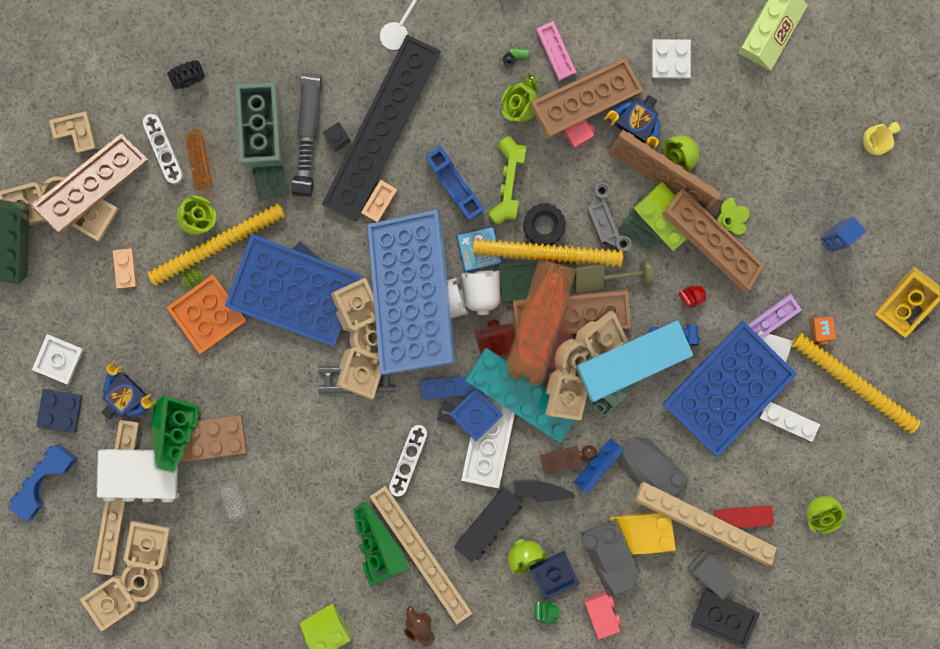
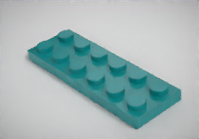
M487 348L483 350L464 380L559 443H561L575 421L574 419L547 415L546 410L550 395L546 393L547 388Z

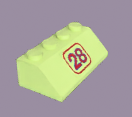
M767 0L738 53L771 71L806 10L807 3L804 0Z

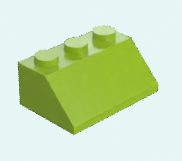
M661 181L633 208L674 251L687 238L662 215L675 195Z

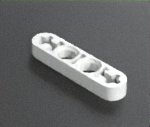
M148 114L143 119V126L163 174L171 184H179L182 182L184 174L162 121L155 114ZM150 119L157 121L154 123L155 128L158 130L157 132H154L150 125L148 126ZM161 135L165 141L162 145L158 146L155 144V138ZM165 153L172 155V160L169 163L162 161V156ZM172 166L173 170L176 173H179V175L176 176V180L170 178L172 172L169 168L166 169V167Z
M422 425L412 427L389 487L390 492L394 496H402L409 485L427 437V430ZM418 428H421L422 433H424V436H420L417 441L421 442L420 446L409 442L410 438L414 441L416 434L413 431L418 430ZM409 446H414L417 449V454L414 457H410L406 453V449ZM402 464L410 466L409 474L403 475L399 469ZM396 475L408 479L407 482L402 481L401 487L404 489L403 491L399 490L398 493L395 492L393 484L397 485L399 481Z

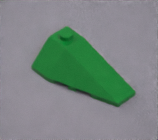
M166 395L153 405L152 435L155 469L170 473L175 472L183 455V450L191 438L190 435L198 423V405Z
M363 502L355 507L353 512L356 529L362 536V544L359 545L360 551H364L366 562H362L370 587L409 570L401 549L368 503Z

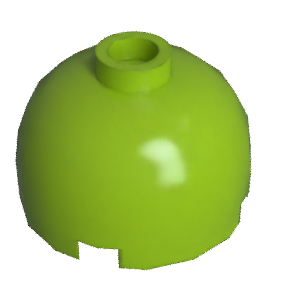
M522 83L509 86L501 99V104H503V110L501 109L504 117L518 123L527 122L535 115L529 104L538 99L536 92L531 87Z
M677 135L664 141L665 145L662 146V154L667 159L682 166L687 172L695 167L699 160V147L694 140L686 135Z
M194 195L186 198L178 206L176 220L184 232L190 235H200L206 233L215 225L216 211L212 209L207 199Z
M821 496L812 500L808 504L805 513L808 526L815 533H817L816 530L822 531L823 534L834 532L843 526L842 521L844 518L845 520L847 519L842 504L830 496Z
M520 539L510 549L507 562L512 574H521L529 571V567L538 561L547 559V556L537 542Z

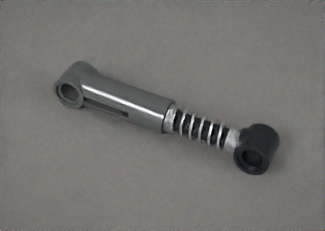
M302 73L297 133L300 146H298L300 148L298 151L300 155L297 157L299 159V166H297L296 176L292 179L291 192L292 196L312 197L313 178H311L310 167L312 166L310 162H312L311 152L313 150L311 149L314 146L312 143L317 135L322 74Z

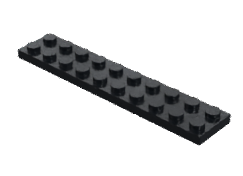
M406 34L322 203L323 206L357 222L441 54L440 50Z

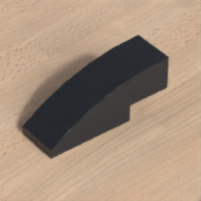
M514 480L516 497L535 495L537 503L575 498V494L572 491L552 483L539 480Z

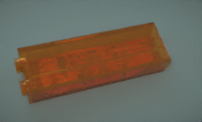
M541 259L538 260L505 373H508L509 377L514 379L522 377L528 379L527 382L534 385L543 384L576 269Z

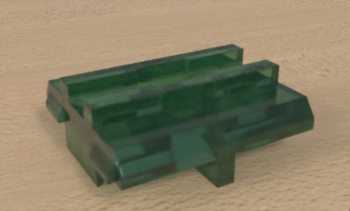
M283 165L255 167L253 169L259 201L289 195ZM273 177L275 185L268 186L267 179Z

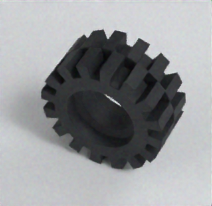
M198 60L188 61L185 64L182 63L180 66H175L174 69H170L167 72L172 87L176 90L190 87V85H194L196 82L199 83L205 77V73Z

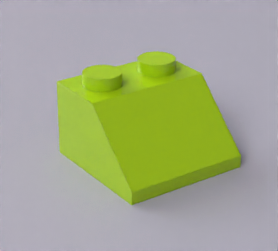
M333 603L300 622L303 635L310 649H337L352 638V634Z

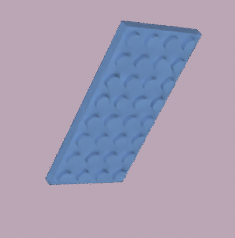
M432 210L367 224L380 374L388 375L455 363L440 211Z

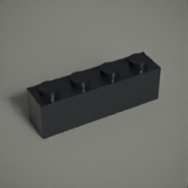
M503 486L454 545V548L471 562L475 559L478 561L485 553L483 549L486 545L491 546L497 539L496 533L499 530L503 531L508 526L510 516L512 514L516 516L521 510V500Z

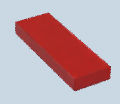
M772 505L714 510V517L736 528L774 525Z

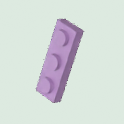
M789 294L747 325L757 335L759 331H762L763 333L759 335L762 339L802 309L794 297Z

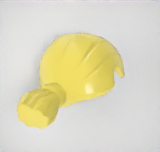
M893 122L889 127L879 124L868 128L863 135V146L866 151L872 155H883L893 149V134L900 131V126L897 122Z

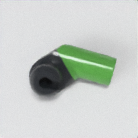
M510 49L504 55L503 63L506 66H512L518 58L528 59L529 49Z

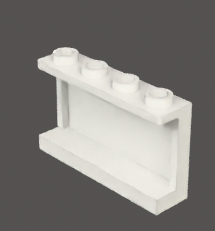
M98 450L97 497H103V501H115V498H123V501H135V498H142L143 502H153L154 498H160L162 502H173L174 499L179 497V493H177L178 466L174 473L155 469L154 450Z

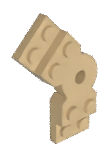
M59 176L49 178L44 182L43 186L33 182L0 191V199L30 204V226L46 222L31 205L65 178ZM103 199L71 226L100 242L119 208Z
M363 278L331 293L338 309L336 314L343 330L350 332L351 348L344 351L339 367L341 373L336 386L371 400L374 399L381 374L374 295L367 279ZM369 335L372 337V343L368 340Z
M609 311L597 322L590 321L577 332L576 339L567 340L558 348L555 355L556 371L550 375L546 391L550 395L546 410L547 415L581 421L588 393L576 366L628 343L615 312Z
M131 521L124 561L128 567L124 570L122 576L115 575L80 599L101 632L137 608L138 602L150 599L159 591L162 584V576L159 569L166 564L170 527ZM138 577H142L144 579V586L138 584Z

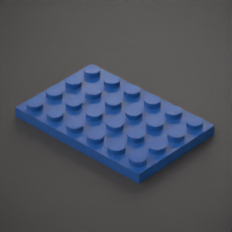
M251 234L224 307L334 347L342 326L336 312L338 309L331 293L359 281L361 275Z
M741 321L662 405L705 447L718 457L787 386L797 373L744 321Z

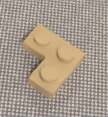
M87 111L49 120L53 139L58 140L73 136L76 153L80 154L97 149Z

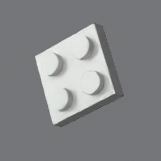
M653 39L652 79H690L691 40Z
M47 334L32 370L65 384H70L84 349Z

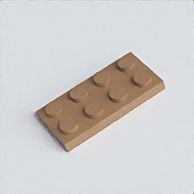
M242 415L198 421L190 435L189 442L183 450L180 462L247 453Z

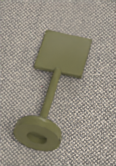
M642 260L640 271L605 275L604 264L576 268L575 292L583 293L604 290V280L641 276V280L646 286L653 285L654 271L651 260Z

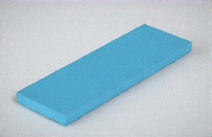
M677 320L577 365L576 368L591 402H594L694 355Z

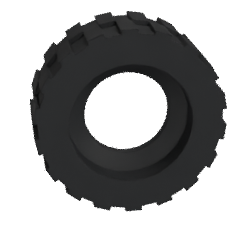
M540 203L533 206L527 212L523 222V229L526 237L532 243L544 244V246H547V244L553 245L563 236L566 221L564 214L555 205ZM546 215L553 220L554 228L550 233L541 234L536 230L535 221L538 217Z

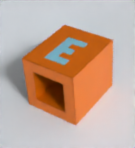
M833 316L809 319L812 341H818V345L830 344V340L836 339Z

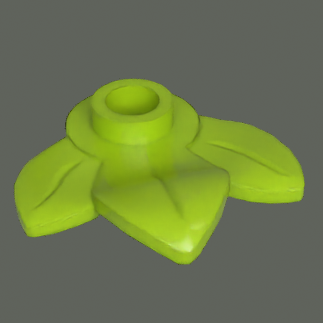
M731 197L722 203L721 214L717 217V221L727 231L732 232L734 235H741L747 231L744 222L749 218L750 210L745 206L737 207L734 198Z

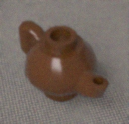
M409 606L406 610L407 619L404 633L408 639L416 641L418 638L419 642L424 647H427L435 638L431 631V618L426 613H415L414 608Z

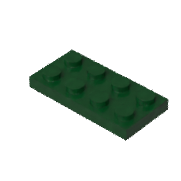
M544 259L542 261L533 260L499 264L502 302L535 298L541 284L550 273L562 276V296L579 294L575 292L576 262L572 264L570 261L566 263L560 261L559 263L558 260L554 262L548 260L547 262Z

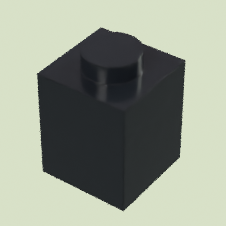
M339 122L323 132L335 152L351 142Z

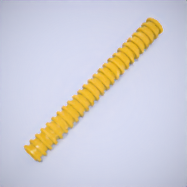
M276 203L274 207L266 208L265 212L261 211L259 215L255 214L253 218L249 217L248 221L244 220V223H238V226L234 225L233 229L228 228L227 232L223 231L221 235L217 234L216 238L213 236L212 240L208 239L206 243L202 242L201 246L196 245L195 249L191 248V251H185V254L181 253L180 257L176 256L174 260L170 259L168 263L164 262L163 266L159 265V268L155 267L153 271L149 270V279L153 285L158 286L159 283H164V280L168 281L169 277L173 278L175 274L179 275L180 271L184 272L186 268L190 269V266L194 267L196 263L200 264L201 260L205 261L207 257L211 258L212 254L217 255L218 251L226 250L227 246L232 247L233 243L237 244L239 240L243 241L244 237L247 239L248 235H254V232L258 233L260 229L264 230V227H269L271 223L275 224L276 220L279 222L280 218L284 219L286 216L282 207Z
M477 238L473 242L474 256L486 254V257L488 255H492V257L498 255L499 258L500 256H504V258L510 256L511 259L512 257H516V259L522 257L521 259L523 260L524 258H528V260L534 258L533 260L535 261L536 259H540V261L546 259L545 261L547 262L548 260H552V262L558 260L559 263L560 261H564V263L570 261L571 264L573 262H576V264L582 262L583 265L585 263H588V265L594 263V265L606 264L607 267L609 265H612V267L618 265L619 268L623 262L622 250L616 252V250L610 251V249L604 251V249L598 250V248H595V250H592V248L586 249V247L580 249V247L574 248V246H571V248L565 246L564 248L562 245H559V247L553 245L552 247L550 244H547V246L541 244L540 246L538 243H535V245L529 243L528 245L526 242H523V244L517 242L516 244L513 241L511 243L505 241L504 243L501 240L499 242L493 240L492 242L489 239L487 241H484V239L479 241Z
M803 333L795 337L791 345L793 348L796 347V350L801 351L802 355L806 354V358H811V361L816 362L817 366L820 365V368L825 369V372H830V375L832 377L835 376L836 380H840L841 384L845 383V387H849L851 391L854 390V393L859 394V397L864 398V401H869V404L873 405L875 409L878 408V411L883 412L884 416L888 415V419H893V422L898 423L899 427L902 426V429L907 430V433L912 434L919 428V419L911 416V413L906 412L904 408L901 409V406L896 405L895 401L891 402V398H886L885 394H882L880 390L877 391V388L872 387V384H867V381L862 380V377L857 376V373H852L853 370L847 369L848 367L846 365L843 366L842 362H838L837 358L833 359V355H828V352L823 351L822 347L819 348L818 344H813L814 341H809V338L807 336L804 337Z

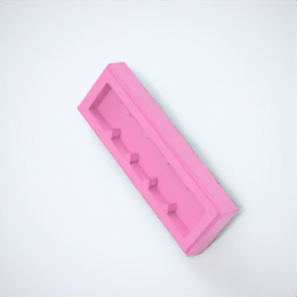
M554 21L536 28V32L558 81L560 82L576 75L577 72Z

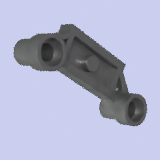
M599 183L594 189V197L591 206L587 207L600 242H606L618 251L626 252L631 248L632 242L627 236H619L605 201L610 193V187L606 183ZM603 189L604 194H600L598 190ZM620 242L625 243V248L620 246Z

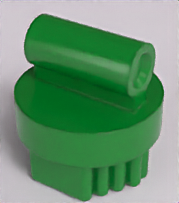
M536 602L534 620L540 621L542 624H556L559 618V608L550 602Z

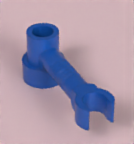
M686 325V329L682 330L690 346L700 345L698 326ZM650 327L649 333L661 327Z

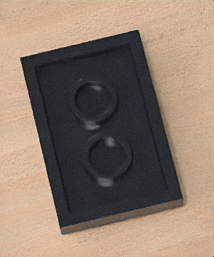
M705 589L690 625L746 649L760 613L727 598L722 599L717 594Z

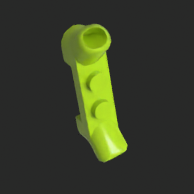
M509 136L498 143V148L509 162L508 166L504 165L503 177H506L505 185L501 184L500 196H504L503 201L488 212V216L495 225H500L506 219L516 221L519 201L511 200L515 168L516 165H524L526 145H517L513 138Z

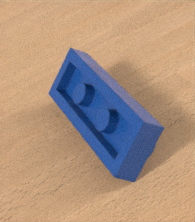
M467 376L420 380L422 399L468 396L475 387L464 381Z
M610 438L596 457L578 475L574 483L588 494L624 449Z

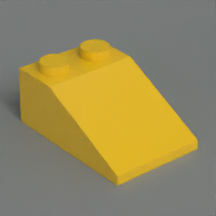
M913 266L875 315L906 338L940 302V285ZM919 305L922 308V312L910 325L905 319L909 318L911 310Z
M656 511L610 517V521L618 520L632 554L676 550L671 518Z

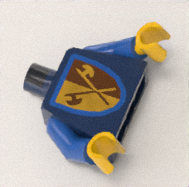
M650 95L646 97L643 103L637 99L634 102L628 101L623 103L613 111H610L604 118L605 120L607 118L612 120L611 126L614 125L620 130L631 133L642 143L652 145L653 150L659 144L660 120L657 118L658 113L653 110L657 100Z
M115 361L107 366L108 373L105 378L102 399L108 406L102 411V414L108 419H111L116 413L121 417H134L144 414L151 406L156 404V401L151 403L149 400L151 394L147 395L125 372L118 374L122 366L115 368Z

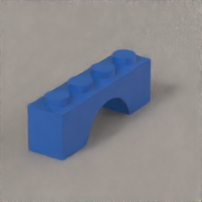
M439 146L425 156L427 163L468 222L484 212L485 209L461 178L442 146Z
M60 444L50 446L46 450L44 460L42 462L39 461L33 468L34 473L31 477H27L21 485L23 487L21 491L15 493L10 499L11 504L8 509L26 522L33 520L44 505L39 493L43 479L51 473L66 474L78 459L77 456Z

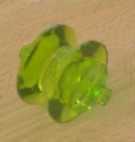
M530 72L527 78L520 76V83L537 90L536 86L538 85L537 81L540 80L539 77L535 78Z
M190 267V273L182 272V285L186 284L188 287L194 288L195 282L201 283V270H193Z

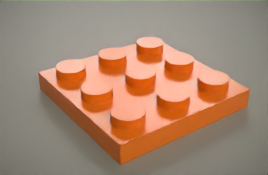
M214 274L166 307L199 354L207 351L248 321L243 313L224 307L229 294Z

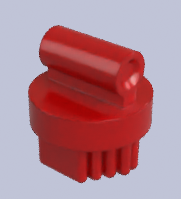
M689 286L678 293L687 308L697 307L706 301V292L702 286Z

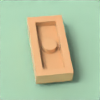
M380 180L361 213L375 222H379L398 190Z
M134 249L113 250L116 288L137 287Z

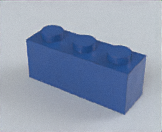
M853 216L836 223L821 237L823 240L822 244L827 250L835 252L850 247L867 230Z

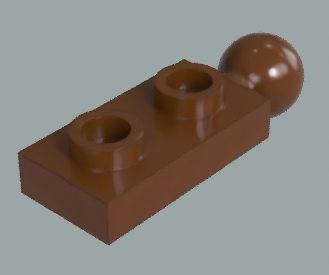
M592 445L585 446L582 451L578 450V446L542 454L540 457L544 472L548 474L582 465V458L593 460L597 455V450Z

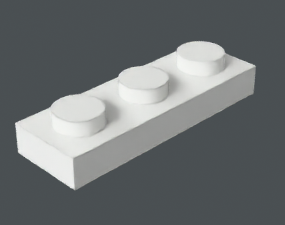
M772 402L759 415L760 419L810 442H813L820 424Z

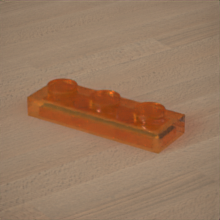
M194 129L184 135L195 190H202L212 185V177L209 171L201 129Z

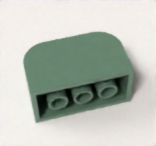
M275 82L236 85L240 163L244 168L283 165L284 149L279 90Z

